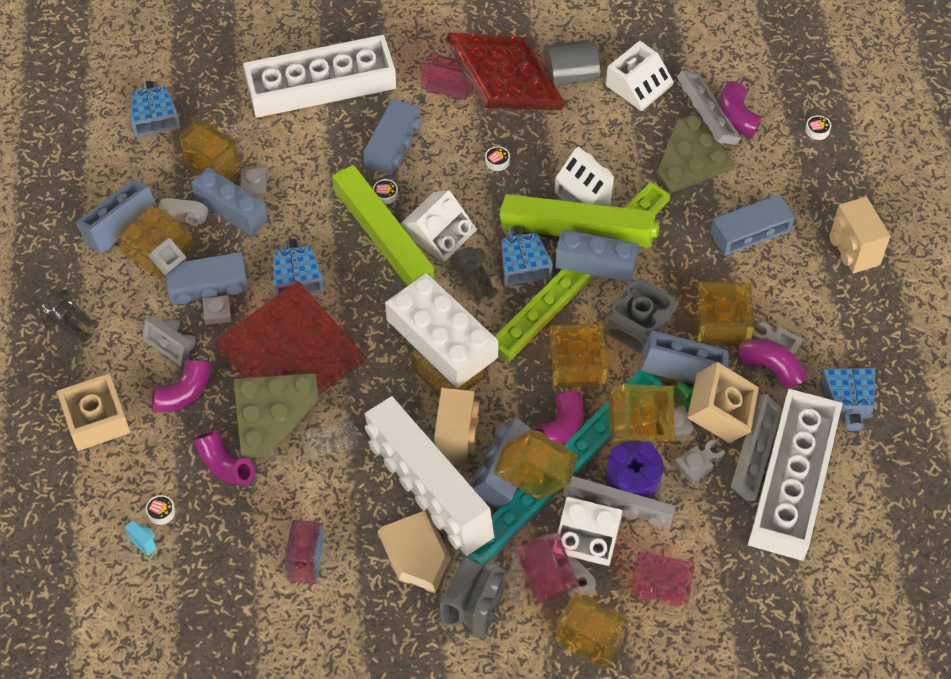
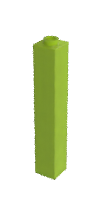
M352 165L332 175L333 188L336 194L405 284L409 286L425 273L434 279V267L357 168Z
M506 194L499 212L502 230H509L512 227L520 226L523 228V232L560 237L561 231L564 229L639 244L638 246L651 248L653 237L657 238L659 234V222H655V211Z

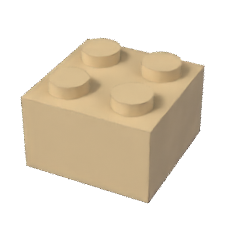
M867 196L838 206L829 236L831 243L838 247L844 265L849 266L852 273L881 265L890 234Z
M716 362L696 374L687 418L731 443L751 433L759 387Z
M110 373L57 391L77 451L131 433Z
M441 388L434 441L435 446L451 464L468 465L469 456H475V436L479 428V402H475V391Z

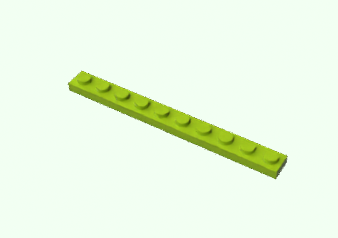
M650 182L625 208L655 211L656 215L670 201V194ZM562 269L495 336L498 340V355L510 362L595 275Z

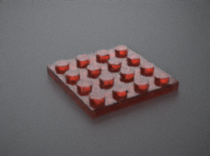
M448 33L445 40L484 108L562 110L565 106L564 99L526 37Z
M296 281L215 341L218 349L244 378L316 373L318 396L366 360V356L299 281Z

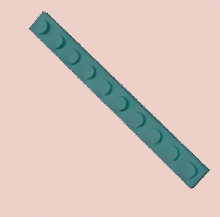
M640 369L514 494L510 502L504 504L491 516L494 538L468 556L461 549L460 552L473 562L484 566L487 565L564 487L567 475L575 476L662 389L663 383L652 374Z

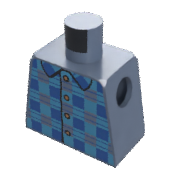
M146 81L142 84V90L132 93L131 124L135 137L181 128L177 110L166 87H156L155 82Z
M520 226L510 228L508 230L509 237L502 240L501 246L504 287L552 278L553 263L538 234L530 233L524 235L523 228Z
M296 239L287 240L284 243L285 250L277 251L274 254L273 286L276 300L325 292L322 273L312 248L309 246L300 247L299 241Z
M875 368L823 370L819 382L823 396L826 399L843 403L839 419L846 420V427L849 431L862 429V419H868L871 416L875 403Z

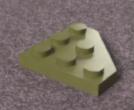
M698 112L677 120L657 171V178L667 193L671 194L734 169V163L722 145L713 138V133L703 122L702 116Z
M316 373L234 379L241 458L269 457L285 436L287 437L300 423L301 418L318 403Z

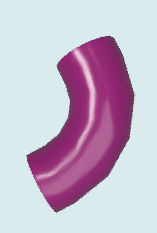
M730 81L726 83L722 90L720 106L736 131L753 139L762 116L753 113L745 106L746 88L739 82Z
M746 339L739 344L741 361L746 366L763 365L770 368L776 373L783 388L797 386L808 378L797 357L782 344L768 339Z
M185 361L183 374L177 382L171 385L154 386L151 410L153 412L179 411L194 403L206 389L212 364L204 361Z
M567 391L558 395L555 398L557 406L556 418L547 423L537 424L535 432L542 436L537 445L539 450H551L563 446L580 429L584 418L582 395L579 391Z
M219 430L207 431L193 438L202 461L213 475L225 483L238 486L249 485L255 477L254 464L247 458H237L231 454L226 448Z

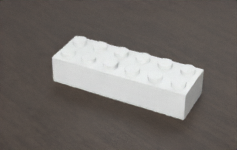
M384 35L243 63L256 118L396 89L395 68Z
M788 389L748 546L804 561L810 545L843 403Z
M393 396L364 413L367 422L365 430L371 438L368 443L372 451L376 455L381 454L388 470L399 475L400 483L404 489L415 494V500L423 511L427 509L431 513V519L439 530L444 529L447 532L448 540L456 550L460 548L468 556L494 538L491 512L488 505Z

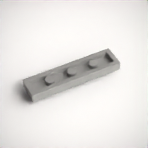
M682 70L677 76L682 89L688 94L692 100V105L701 114L703 122L713 133V138L721 144L736 145L741 137L731 121L723 113L721 106L701 75Z
M767 394L758 395L751 433L745 437L731 483V488L746 501H755L782 412V408Z
M567 475L564 482L563 496L620 509L624 517L644 519L656 527H671L676 508L674 505L571 475Z

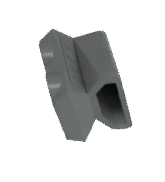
M641 278L628 283L626 291L619 299L613 302L612 309L605 316L610 321L605 326L604 333L641 354L651 330L659 332L678 307V304L672 295Z
M463 559L440 602L441 624L457 626L465 623L473 637L484 638L506 588V571L497 564L484 566L471 560Z

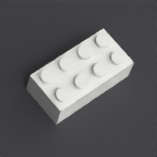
M427 273L385 302L387 321L456 388H459L498 358V340Z

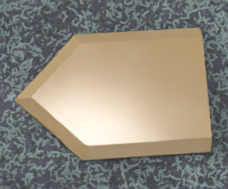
M422 511L381 527L378 530V535L398 581L414 584L424 588L425 591L436 594L443 575L451 562V557L438 528L431 519V513L429 511Z

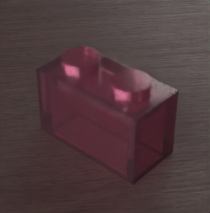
M431 53L422 62L421 89L428 90L433 94L448 95L456 100H465L474 90L476 64Z
M558 533L542 535L517 548L520 563L526 571L531 584V591L536 596L538 603L556 599L580 587Z
M638 552L630 594L646 601L653 599L663 600L671 606L687 605L691 592L695 562Z

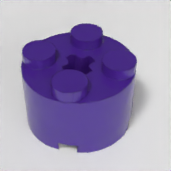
M628 441L612 448L608 458L605 478L606 486L652 499L661 485L664 469L661 455L654 445L648 441Z

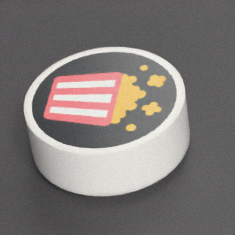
M812 116L807 121L805 131L809 137L822 140L828 137L831 123L823 116Z
M499 146L488 149L485 154L486 166L493 171L506 169L510 163L508 150Z
M383 179L376 182L373 186V190L384 204H391L398 197V187L391 180Z
M158 495L148 501L146 513L152 523L163 525L173 519L175 507L169 497Z

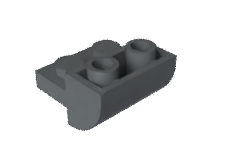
M588 39L543 46V54L549 66V75L554 84L566 85L574 81L587 82L600 78V61L594 41L590 42Z

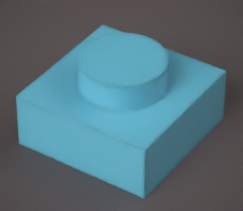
M132 520L124 527L129 540L147 556L156 550L153 541L155 535L146 525L143 524L140 527Z

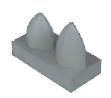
M153 315L145 319L142 340L179 366H183L185 361L189 360L190 351L196 344L195 336L180 335L177 332L180 326L179 320L160 321Z

